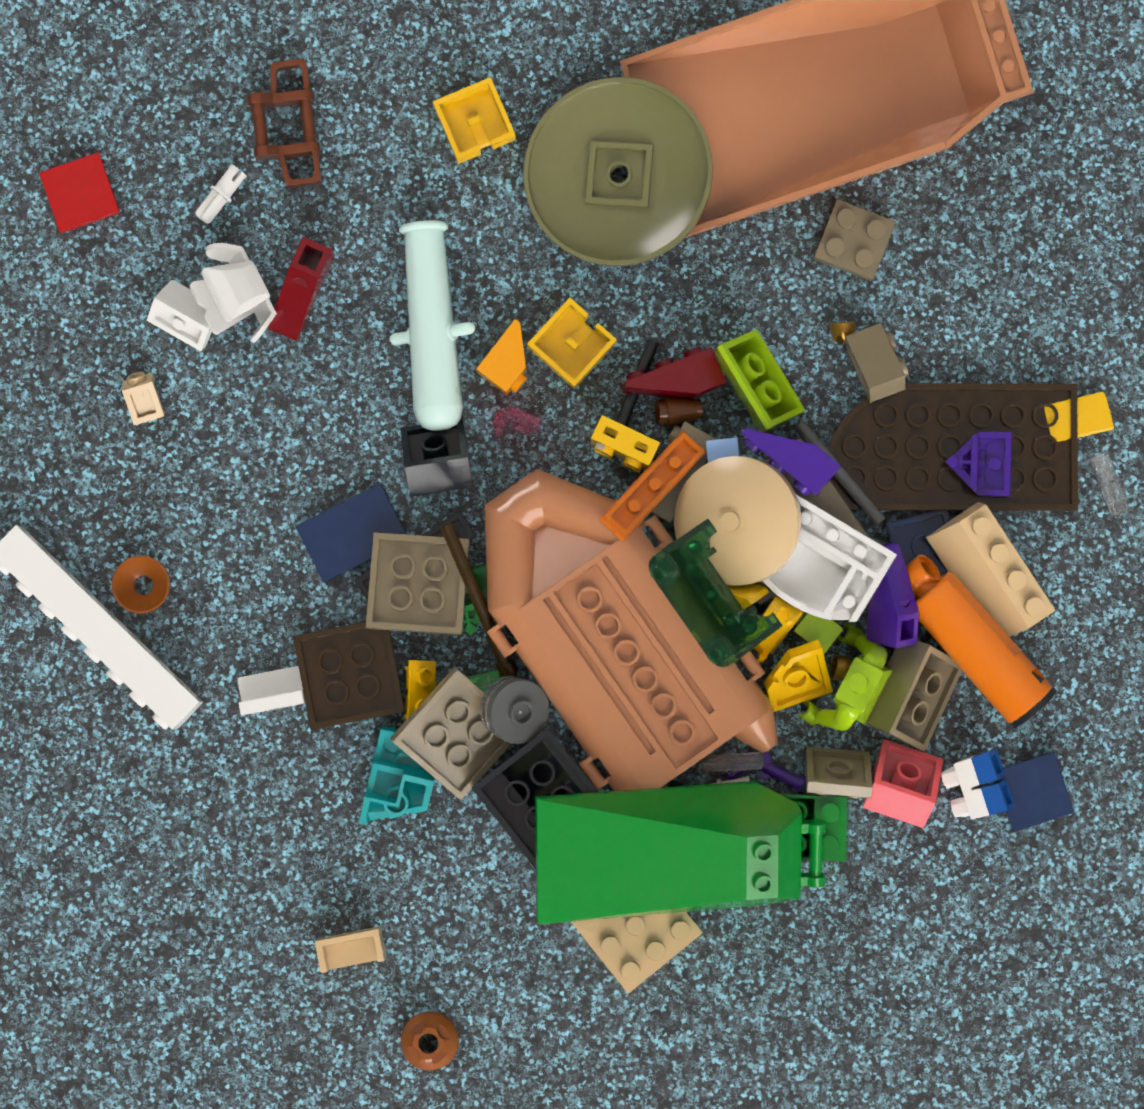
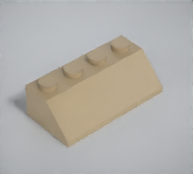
M975 503L925 537L946 570L955 574L1009 637L1029 629L1056 611L986 504Z

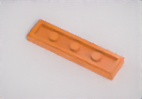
M682 431L608 509L599 521L624 542L707 451L687 433Z

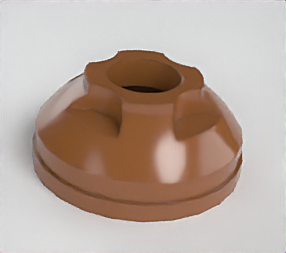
M143 555L134 556L123 561L115 570L112 578V592L118 604L124 609L138 614L149 613L162 606L169 595L171 587L170 577L165 567L158 560ZM142 576H148L153 581V589L147 595H140L135 588L136 581Z
M425 1011L413 1016L406 1023L401 1034V1048L404 1056L412 1065L423 1070H436L446 1066L454 1058L459 1046V1035L454 1023L444 1014L435 1011ZM424 1034H433L438 1039V1048L435 1051L427 1053L420 1048L419 1040Z

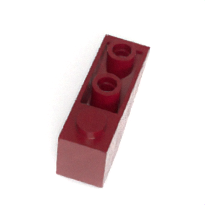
M302 237L284 280L275 306L277 314L269 324V330L298 341L335 258L331 248Z
M701 346L683 353L685 358L674 362L672 358H668L656 363L655 370L645 373L643 369L628 374L626 376L627 381L620 386L622 393L694 399L721 388L726 383V379L712 347L702 351Z

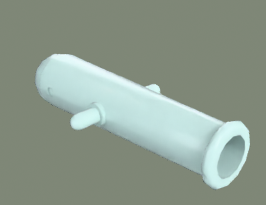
M423 220L406 223L399 227V232L404 235L409 328H407V331L392 334L390 342L393 345H410L414 414L418 423L423 428L437 431L450 429L457 425L461 419L463 403L456 339L458 336L472 334L475 331V325L471 322L456 324L453 321L444 231L448 229V225L443 221Z

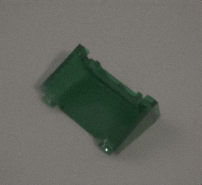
M706 519L654 555L649 560L648 567L652 578L705 652L708 659L718 667H727L739 660L783 625L774 612L768 616H761L755 613L758 611L755 605L746 611L741 607L708 559L717 552L714 546L710 548V539L717 530L710 520Z

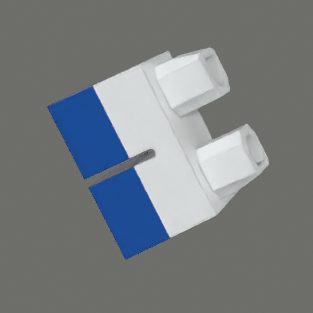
M997 748L962 759L954 763L953 767L941 773L946 789L960 785L963 797L951 800V808L955 817L970 816L971 819L1006 812L1015 807L1007 779L999 780L1005 776V772ZM992 781H996V782L991 783V784H988V785H984V786H981V787H977L978 785H982V784H985V783H989V782H992Z

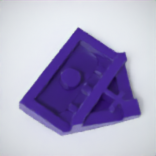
M979 432L977 435L974 434L964 446L945 461L978 496L1011 497L1012 432Z

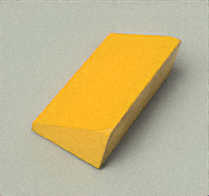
M1104 392L1077 397L1078 438L1114 429ZM1070 399L1052 403L1058 411V420L1055 425L1049 428V433L1057 442L1068 440L1071 437ZM1044 406L1047 424H1051L1055 417L1054 412L1051 408Z

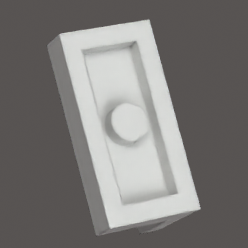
M171 280L154 297L147 318L148 322L199 351L206 347L212 332L204 318L205 309L197 304L189 288L175 280Z
M299 666L238 678L242 701L239 702L241 715L305 704Z

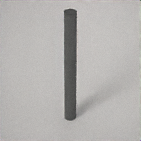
M804 420L794 428L806 443L817 445L840 464ZM841 467L834 477L874 525L877 526L885 519L884 515L847 471Z

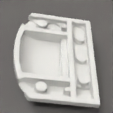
M796 494L801 511V532L797 546L788 562L778 572L763 580V582L787 603L808 614L828 620L857 622L897 554Z

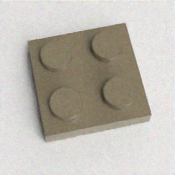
M837 199L813 259L872 282L896 222Z
M806 746V792L821 796L830 794L847 796L854 799L861 797L871 798L873 784L870 752Z

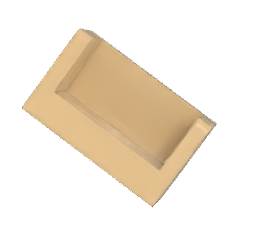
M381 926L318 938L315 941L321 973L328 972L331 969L366 962L385 961L387 958Z

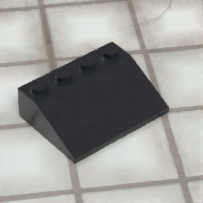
M548 728L472 787L477 796L535 869V797L598 792Z

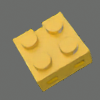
M491 77L433 101L434 109L458 164L481 155L480 149L491 145L494 150L516 140L515 132Z
M569 298L527 343V347L567 384L575 389L616 345L617 339L599 323L596 324L595 330H593L585 323L589 318V314L573 299Z
M603 415L591 437V445L595 449L594 453L609 460L614 455L624 460L622 466L636 473H640L641 469L645 471L652 464L660 442Z

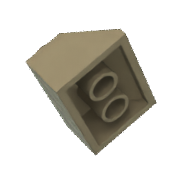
M917 640V644L894 648L887 668L891 669L892 673L866 724L925 752L962 670L949 656L931 645Z

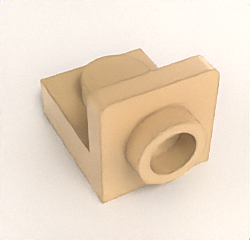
M137 372L129 375L122 382V393L134 425L165 416L155 386L153 373Z

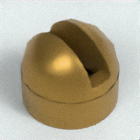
M855 322L830 324L831 337L838 344L843 342L846 344L845 336L856 332Z
M835 654L830 666V678L843 681L853 662L851 658Z

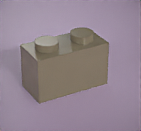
M881 323L845 336L846 351L870 403L906 390L905 377L909 376L907 366L903 358L897 359L894 352L897 350L895 340L891 332L885 333Z

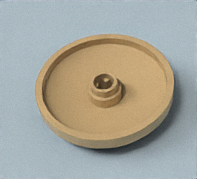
M729 456L705 464L686 481L676 502L674 529L681 552L696 571L717 583L733 586L747 585L769 578L788 562L799 540L801 511L792 486L776 468L756 458Z

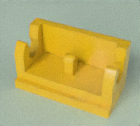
M776 595L748 632L737 651L739 652L745 647H748L749 650L751 648L755 649L759 653L757 657L758 663L764 662L769 653L773 654L804 611L790 605Z

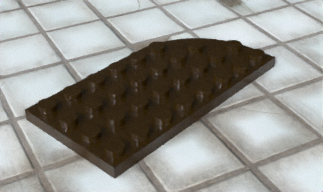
M905 384L906 390L871 403L868 398L859 403L842 420L827 448L879 511H965L977 502L986 504L990 511H1078L1077 384ZM1070 399L1071 437L1068 440L1057 442L1049 433V428L1055 425L1058 420V411L1052 403ZM1044 406L1051 408L1054 412L1055 417L1051 424H1047ZM979 432H1012L1011 497L978 496L945 461L964 446L974 434L977 435ZM833 476L831 482L851 510H862Z

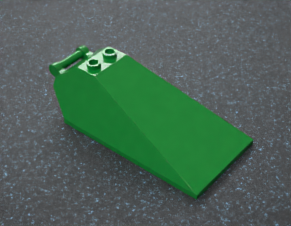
M756 781L535 797L537 924L751 907L800 899L801 887L819 888L825 886V874L822 873L823 834L826 833V822L818 819L802 820V812L798 803ZM809 833V872L801 873L802 834Z

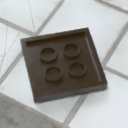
M366 622L293 636L310 730L406 712L389 630L366 629Z

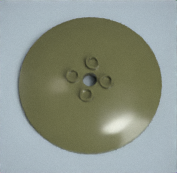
M628 77L605 78L586 83L568 92L556 101L540 119L532 133L525 154L524 188L528 204L537 223L545 234L561 249L576 258L597 265H636L657 258L671 250L697 224L707 205L713 180L712 153L709 141L698 118L675 94L657 84L641 79ZM624 167L628 170V177L624 182L616 183L611 180V174L615 168Z

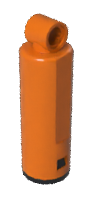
M922 554L906 565L919 611L918 621L1012 728L1023 724L1053 698L1057 690L954 573L947 572L940 576V572L934 562Z

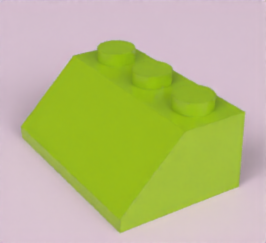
M757 329L717 347L714 354L720 363L721 369L726 373L736 390L737 396L742 400L752 417L753 423L760 432L770 433L806 411Z

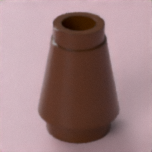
M663 397L662 400L655 401V418L658 426L665 425L666 428L682 424L685 421L689 422L703 417V406L700 399Z

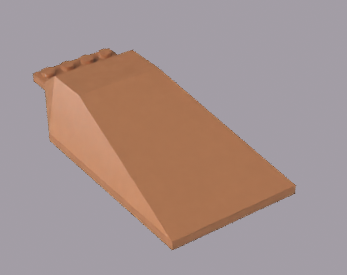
M789 0L620 61L624 77L652 82L679 97L696 115L709 141L713 161L711 192L703 214L685 238L946 150L1003 103L1034 93L1005 0Z

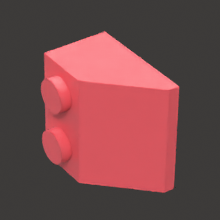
M883 739L872 769L871 798H864L863 808L924 828L936 804L944 759Z

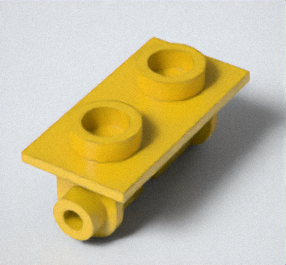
M408 660V667H404V670H406V689H408V695H405L406 712L403 714V718H406V720L436 688V661Z

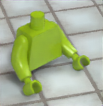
M847 623L844 624L848 631L845 637L838 636L839 641L856 647L864 656L855 657L835 695L836 709L821 710L810 701L803 703L808 707V710L804 714L798 713V716L811 726L820 724L835 730L846 731L851 728L855 721L866 724L892 670L884 666L887 659L886 648L879 643L866 640L867 635L863 634L862 629Z

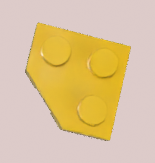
M819 640L787 650L763 682L768 700L772 704L774 712L833 692L823 649Z

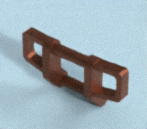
M304 59L273 62L271 64V93L257 92L247 95L248 106H251L256 142V147L253 148L254 158L280 160L284 181L289 188L318 185L322 181L319 160L321 146L320 142L316 140L312 102L315 100L314 91L310 88L308 66ZM293 68L302 69L304 90L278 93V72ZM299 104L304 143L282 146L268 145L264 107L273 108ZM312 155L314 175L309 178L291 179L286 159Z

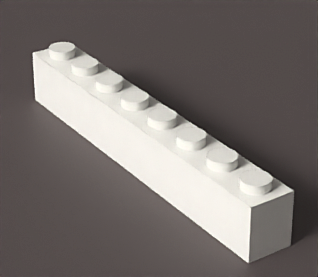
M15 525L0 541V571L5 575L11 573L18 580L15 585L27 597L33 594L41 602L38 607L50 619L57 617L64 624L61 630L71 640L76 641L79 639L86 646L83 651L95 663L101 660L109 668L106 673L118 685L124 682L132 690L129 696L142 708L147 705L153 710L155 714L152 718L163 729L166 730L170 727L172 730H177L203 703L181 679L23 527Z

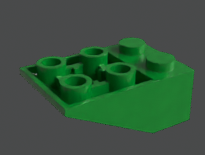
M781 794L799 804L802 820L818 819L826 822V833L823 834L822 861L846 862L848 860L849 797L840 795ZM809 833L802 834L801 860H809Z

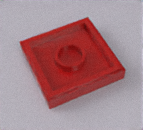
M99 152L39 173L61 234L121 213Z

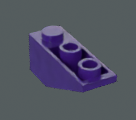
M747 428L741 432L746 437L743 443L757 455L761 450L771 458L768 464L776 468L782 475L786 471L796 479L793 485L806 496L811 492L817 496L842 467L815 444Z
M895 542L881 544L896 553L897 556L869 601L866 640L893 648L917 644L919 611L900 545Z

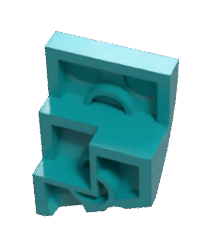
M381 726L358 824L364 825L373 820L387 817L392 819L400 817L405 813L415 814L428 810L435 778L392 742L390 738L398 730L397 728Z

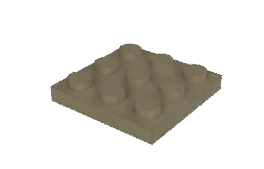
M374 532L366 629L462 636L466 587L445 538ZM459 538L466 557L469 559L470 540Z
M455 666L390 738L393 743L460 800L465 797L512 744L497 737L488 724L487 707L490 697Z

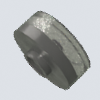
M506 676L496 680L486 690L481 701L480 714L485 728L492 735L512 744H522L534 739L543 730L549 715V703L546 694L537 684L518 676Z

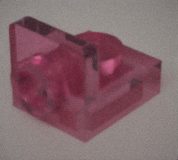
M506 405L504 412L498 410L492 428L496 429L495 437L502 439L508 423L514 424L512 427L514 431L530 436L531 432L539 433L543 421L539 417Z

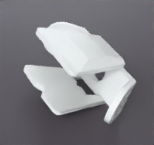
M227 243L210 244L206 247V255L211 259L229 262V264L204 268L201 271L204 280L193 281L190 284L197 304L205 309L204 318L215 335L220 334L255 313L260 323L250 339L252 343H255L277 314L269 300L270 294L252 260H249L242 246Z

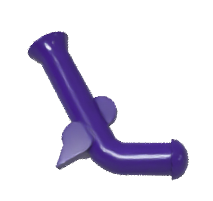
M768 751L761 753L760 756H745L724 769L727 779L732 780L746 770L755 768L759 770L761 779L767 780L773 777L793 787L797 793H799L806 779V776H798L772 763V757Z

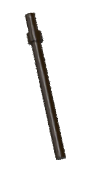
M451 521L440 525V529L498 661V664H496L501 678H505L506 682L512 679H519L516 673L518 668L514 658L509 656L504 658L487 633L496 624L488 612L487 603Z

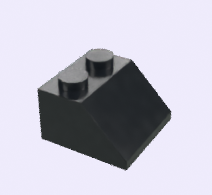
M463 418L460 419L457 425L447 430L432 431L423 428L421 425L400 428L404 468L410 497L448 490H459L473 486Z

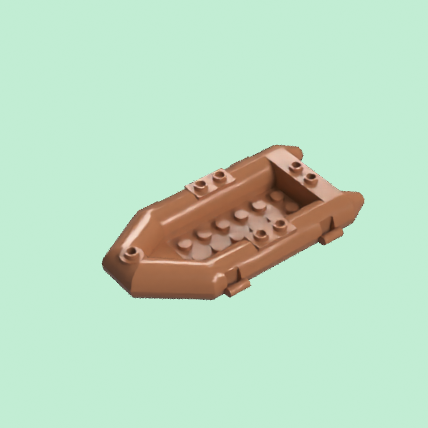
M535 469L484 505L488 612L497 624L488 630L487 633L504 658L515 651L589 756L578 765L597 790L606 784L609 785L612 791L669 787V781L733 737L761 753L768 751L778 743L773 706L756 683V680L763 676L765 671L748 647H745L736 654L663 548L674 540L656 514L647 521L643 520L627 539L622 542L599 521L616 500L539 469ZM647 526L660 543L656 548L642 530ZM504 625H507L518 641L513 647L500 630ZM740 658L752 676L746 679L735 664V661ZM596 758L600 759L609 772L605 779L592 762Z

